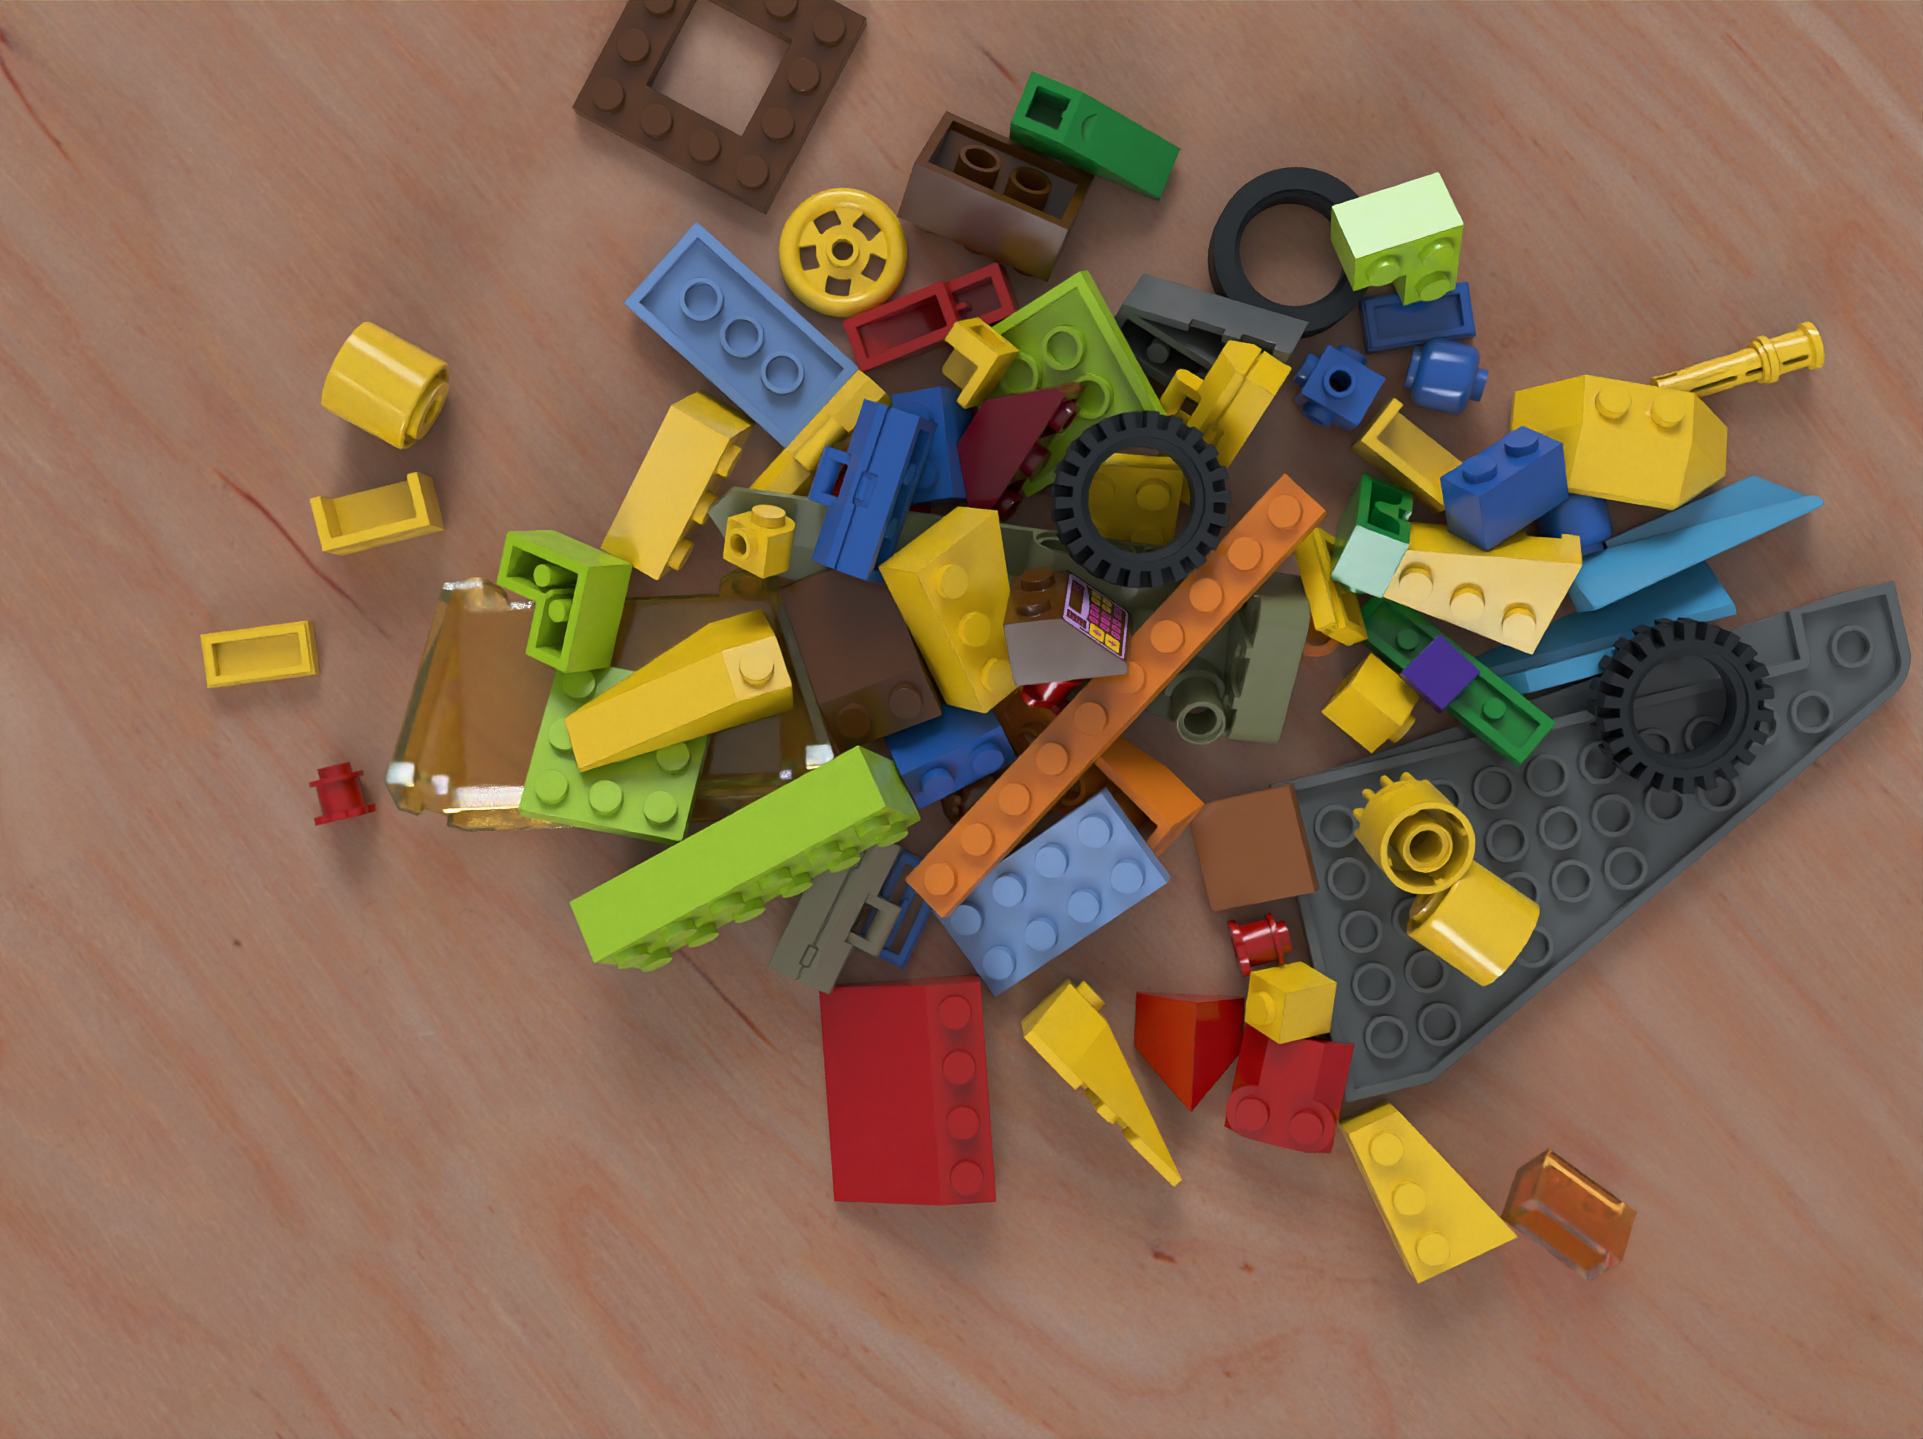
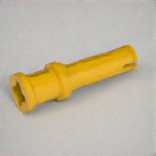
M1807 321L1798 324L1795 331L1771 339L1764 335L1752 339V342L1748 343L1746 349L1704 361L1672 373L1650 378L1649 385L1692 392L1699 398L1755 380L1760 384L1765 383L1767 385L1778 381L1781 374L1804 367L1811 371L1823 367L1825 361L1824 346L1817 328L1813 323Z

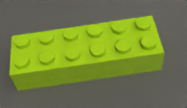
M858 745L569 903L594 963L616 965L618 969L641 968L642 972H650L670 963L673 960L671 953L685 945L693 948L712 941L719 935L717 928L730 921L735 920L736 923H741L759 916L766 910L764 903L777 896L782 895L783 898H788L806 891L813 885L811 878L829 869L831 873H835L853 866L861 859L859 853L875 844L878 847H885L900 841L909 834L907 827L920 821L921 818L895 761Z

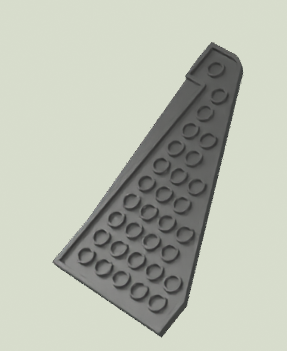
M1894 581L1832 594L1729 630L1741 637L1740 642L1751 645L1758 653L1753 658L1755 661L1765 664L1770 675L1762 678V681L1773 686L1775 699L1764 700V707L1774 710L1773 723L1761 722L1759 731L1768 734L1764 746L1753 742L1748 750L1757 756L1749 766L1738 762L1734 768L1740 775L1730 782L1721 777L1716 778L1718 788L1705 791L1698 786L1694 787L1695 794H1681L1674 789H1671V793L1659 791L1650 785L1647 786L1615 767L1612 764L1614 761L1605 756L1598 747L1602 741L1592 735L1589 725L1596 722V716L1588 712V700H1596L1597 691L1589 688L1592 678L1528 700L1554 720L1556 724L1519 768L1515 767L1461 723L1320 773L1268 785L1271 788L1294 783L1320 889L1314 893L1295 896L1311 967L1337 982L1330 1032L1327 1033L1329 1041L1355 1044L1344 1094L1345 1102L1348 1103L1433 1082L1890 699L1904 683L1911 663L1910 647ZM1682 655L1667 659L1654 667L1642 680L1636 692L1633 705L1634 723L1640 737L1647 746L1663 754H1680L1694 750L1704 744L1717 731L1724 717L1726 689L1720 674L1712 664L1699 656ZM1602 674V675H1599V676H1596V678H1600V679H1601L1602 676H1603V674ZM1404 772H1409L1418 781L1427 779L1471 823L1475 834L1473 860L1540 906V915L1528 942L1513 963L1494 982L1483 987L1407 935V923L1410 918L1409 911L1417 894L1397 887L1367 854L1363 845L1354 835L1355 830L1360 827V822L1354 817L1353 810L1356 808L1365 809L1368 802L1362 796L1364 789H1370L1375 794L1382 789L1380 785L1381 776H1388L1394 783L1400 781V777Z

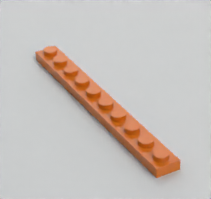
M1284 473L1222 539L1217 549L1212 550L1205 558L1207 561L1199 569H1194L1135 632L1131 640L1128 674L1092 678L904 880L941 918H948L1328 515L1327 511Z

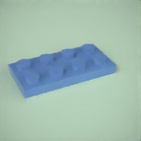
M698 222L689 229L624 302L633 313L783 448H786L856 371L860 370L857 365Z
M1104 788L1007 855L948 918H941L934 909L932 911L996 997L1168 883L1171 876L1108 789Z

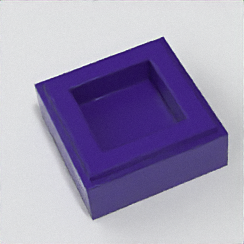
M1439 634L1401 672L1399 677L1436 712L1441 714L1479 676L1481 671Z

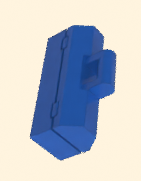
M864 399L847 453L825 445L807 499L829 506L811 559L812 561L865 581L885 583L878 566L895 553L937 423ZM843 463L848 465L839 495L836 497L832 494Z

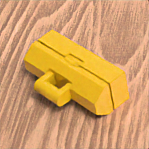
M1232 340L1227 342L1204 380L1188 370L1179 369L1159 400L1167 416L1174 415L1183 419L1182 423L1189 427L1195 426L1204 434L1202 439L1207 444L1214 445L1219 452L1216 458L1220 466H1225L1226 470L1292 369L1265 351L1261 354L1262 349L1254 344ZM1187 397L1198 403L1192 416L1180 410ZM1159 452L1157 455L1159 457H1169L1162 452ZM1184 476L1180 500L1190 506V491L1187 479Z
M857 370L749 489L808 497L824 446L826 445L847 453L864 399L893 408L892 399L870 377ZM842 463L838 479L847 470L848 465Z

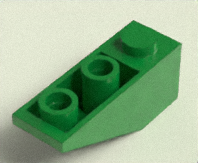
M1031 71L1010 123V140L1157 201L1160 200L1181 149L1086 93Z

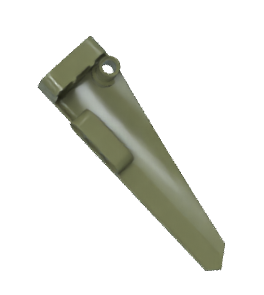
M733 486L708 508V514L725 538L728 517L752 511V508L756 505L777 506L786 512L785 516L795 522L790 567L787 571L777 575L796 581L829 568L811 560L829 506L809 500L807 496ZM908 511L895 553L942 519L944 515ZM1000 523L1010 589L1013 576H1020L1023 572L1033 568L1045 567L1052 569L1053 572L1069 570L1132 614V636L1194 570L1192 569L1186 573L1187 577L1180 581H1171L1165 583V586L1140 589L1123 587L1096 578L1089 574L1080 564H1076L1069 556L1070 552L1065 545H1061L1056 535L1058 531ZM1105 538L1111 545L1125 552L1136 554L1152 552L1164 547ZM1274 572L1144 711L1176 723L1179 735L1185 741L1195 745L1208 744L1215 741L1220 735H1225L1227 739L1277 744L1283 729L1310 621V605L1300 576ZM1086 678L1081 686L1085 687L1092 678ZM1195 707H1208L1200 713H1189Z

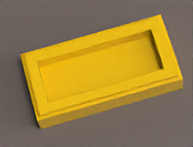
M310 620L200 635L207 688H221L320 674L314 623Z

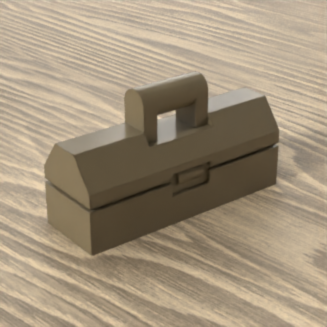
M897 842L885 847H878L875 844L860 852L861 859L853 866L835 873H831L828 869L811 878L813 885L804 891L768 966L794 980L799 979L798 982L830 994L833 992L854 947L879 957L903 908L880 896L904 846ZM869 904L877 908V912L865 936L854 930L866 905Z

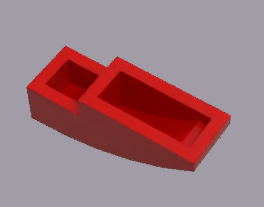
M995 262L951 281L945 282L941 280L843 320L842 323L861 372L866 373L950 345L945 341V338L957 321L979 317L987 325L993 327L1020 310L1005 266Z

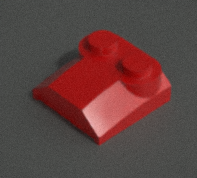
M1246 1023L1231 1095L1226 1104L1224 1126L1242 1137L1303 1153H1331L1355 1044L1349 1042L1338 1043L1313 1036L1278 1044Z

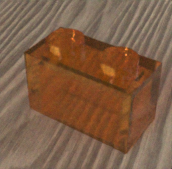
M1548 1148L1517 1169L1500 1218L1589 1282L1623 1261L1637 1211Z

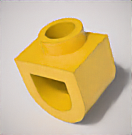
M756 505L752 508V511L728 517L723 559L762 579L787 571L791 561L795 522L785 516L786 512L783 509L773 505Z

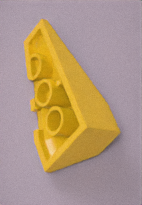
M762 608L707 624L564 718L578 769L580 772L793 710L792 684L777 638Z
M1066 977L1021 1020L1024 1038L1075 1090L1081 1085L1085 1089L1083 1091L1084 1095L1093 1104L1096 1111L1108 1123L1114 1124L1117 1122L1123 1128L1121 1133L1127 1141L1175 1187L1182 1180L1109 1024L1104 1014L1100 1011L1106 1005L1105 1001L1086 981L1083 980L1076 986Z

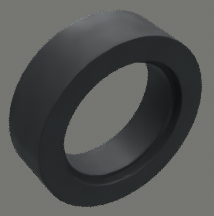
M1306 167L1275 169L1263 173L1246 183L1227 203L1210 238L1208 271L1215 294L1309 322L1300 339L1320 334L1333 327L1359 303L1369 287L1353 291L1342 267V272L1336 286L1322 299L1301 306L1275 303L1257 292L1248 281L1241 265L1240 242L1243 231L1250 220L1261 211L1280 204L1304 205L1321 213L1331 223L1332 206L1359 198V196L1338 178L1326 172Z

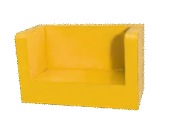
M1393 398L1380 408L1350 446V449L1394 484L1413 491V499L1432 514L1444 511L1440 477L1461 465L1462 462L1400 414L1398 411L1403 404L1396 398Z
M420 472L407 474V481L335 499L324 496L310 498L322 551L342 556L445 530L433 479Z

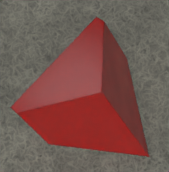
M1136 991L1133 1045L1190 1112L1194 1110L1239 1056L1243 1036L1244 997Z

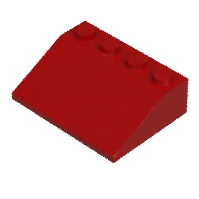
M970 974L836 984L833 992L830 994L819 991L834 1201L933 1206L996 1202L980 975Z

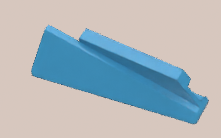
M1754 475L1746 477L1678 507L1674 511H1669L1602 541L1603 550L1582 555L1583 565L1570 586L1568 593L1577 613L1597 610L1824 505L1823 500L1817 496L1803 495Z
M1704 560L1602 608L1580 613L1576 611L1551 622L1533 655L1502 644L1474 658L1523 695L1604 673L1605 669L1598 666L1602 657L1606 655L1613 658L1618 650L1612 645L1620 637L1628 640L1635 637L1631 629L1641 624L1653 627L1655 626L1654 620L1668 618L1677 621L1678 617L1708 622L1737 613L1733 601Z

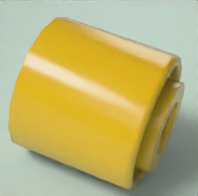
M370 321L363 322L348 337L334 359L322 390L321 405L328 412L392 446L404 450L410 448L417 440L422 439L439 416L449 391L450 369L447 362Z
M1472 860L1466 873L1449 888L1432 894H1417L1409 911L1410 918L1407 923V935L1484 987L1501 976L1522 951L1536 927L1540 915V906Z

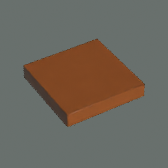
M1294 783L1203 802L1205 805L1190 822L1212 912L1314 893L1320 889Z

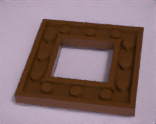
M629 0L572 106L573 110L578 115L766 215L867 26L866 17L834 0H708L790 44L743 135L740 136L650 88L697 0Z

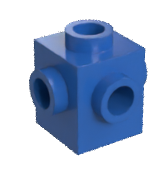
M1328 345L1319 353L1318 357L1309 353L1292 380V382L1300 386L1293 401L1303 406L1300 413L1313 423L1325 428H1329L1331 423L1346 432H1350L1360 424L1386 378L1366 367L1367 359L1354 349L1344 345H1339L1335 349ZM1329 381L1337 386L1338 392L1331 388Z

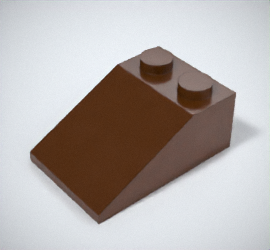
M827 568L780 587L779 591L818 706L840 753L942 715L944 698L886 582L883 584L865 581L835 569Z

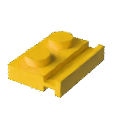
M1317 527L1294 550L1306 597L1309 601L1314 626L1317 631H1321L1323 634L1347 646H1351L1368 639L1356 593L1345 589L1339 582L1330 579L1335 537Z

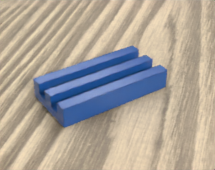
M902 849L880 896L889 900L905 864L916 868L924 858L914 855L906 849ZM909 884L898 904L903 908L878 957L902 969L905 968L932 911V907L924 900L899 954L889 950L916 893ZM873 907L861 935L865 936L877 912V908Z

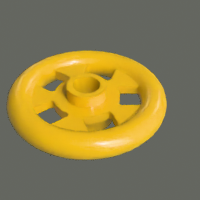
M834 188L812 195L791 213L781 232L778 258L783 278L788 288L800 302L823 315L848 318L884 304L894 294L905 274L908 246L905 232L899 219L884 202L861 190ZM835 211L841 224L833 226L823 234H820L813 221L825 213ZM863 215L871 219L880 230L871 241H868L860 230L853 227ZM839 243H848L853 248V254L847 260H838L832 254L834 247ZM816 246V257L820 267L804 271L800 260V248ZM870 255H875L886 261L883 271L876 281L861 274L869 263ZM827 278L850 280L849 296H837L826 293Z

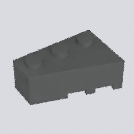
M1147 274L1141 276L1114 317L1143 372L1165 387L1169 385L1179 369L1188 370L1204 380L1229 340L1254 344L1262 349L1261 354L1265 351L1285 364L1309 323ZM1189 397L1186 398L1187 401L1198 406L1197 402Z

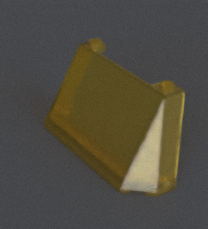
M737 567L734 571L727 573L720 579L719 594L625 598L610 667L637 671L707 624L762 608L777 638L792 684L793 710L711 734L690 822L720 821L834 759V753L808 673L779 591L780 586L776 575L762 579L741 567ZM481 577L467 578L463 582L444 583L391 763L386 772L385 785L398 810L416 816L423 813L424 809L447 816L448 827L463 832L575 827L524 817L518 811L556 668L525 654L536 602L510 603L504 589L493 584L490 580Z

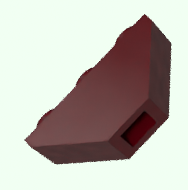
M1078 382L1005 394L984 400L957 444L969 508L997 510L999 521L1006 522L1016 512L1023 500V496L1019 494L1020 489L1028 477L1031 479L1036 477L1049 461L1051 452L1047 447L1056 433H1064L1078 416L1080 407L1076 402L1082 395L1085 387Z

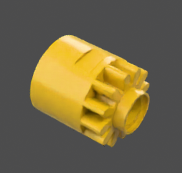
M1404 772L1400 777V781L1394 783L1388 776L1384 775L1380 778L1382 789L1376 794L1370 789H1364L1362 796L1368 803L1365 809L1356 808L1353 810L1354 817L1360 822V827L1355 830L1354 835L1363 845L1367 854L1397 887L1414 894L1437 893L1455 884L1466 873L1475 853V834L1471 823L1427 779L1418 781L1409 772Z

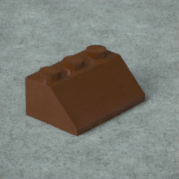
M946 111L913 165L897 217L912 223L921 231L935 233L961 244L972 253L986 255L1007 264L1020 274L1034 276L1048 282L1083 205L1094 175Z

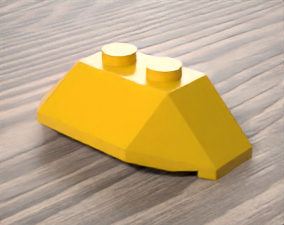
M1582 375L1515 391L1512 396L1509 432L1525 426L1563 443L1568 493L1674 511L1726 476L1728 427L1695 393L1592 375Z

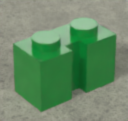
M1362 473L1337 524L1330 579L1339 582L1345 589L1358 594L1368 593L1382 599L1409 547L1411 523L1407 521L1412 514L1413 491Z

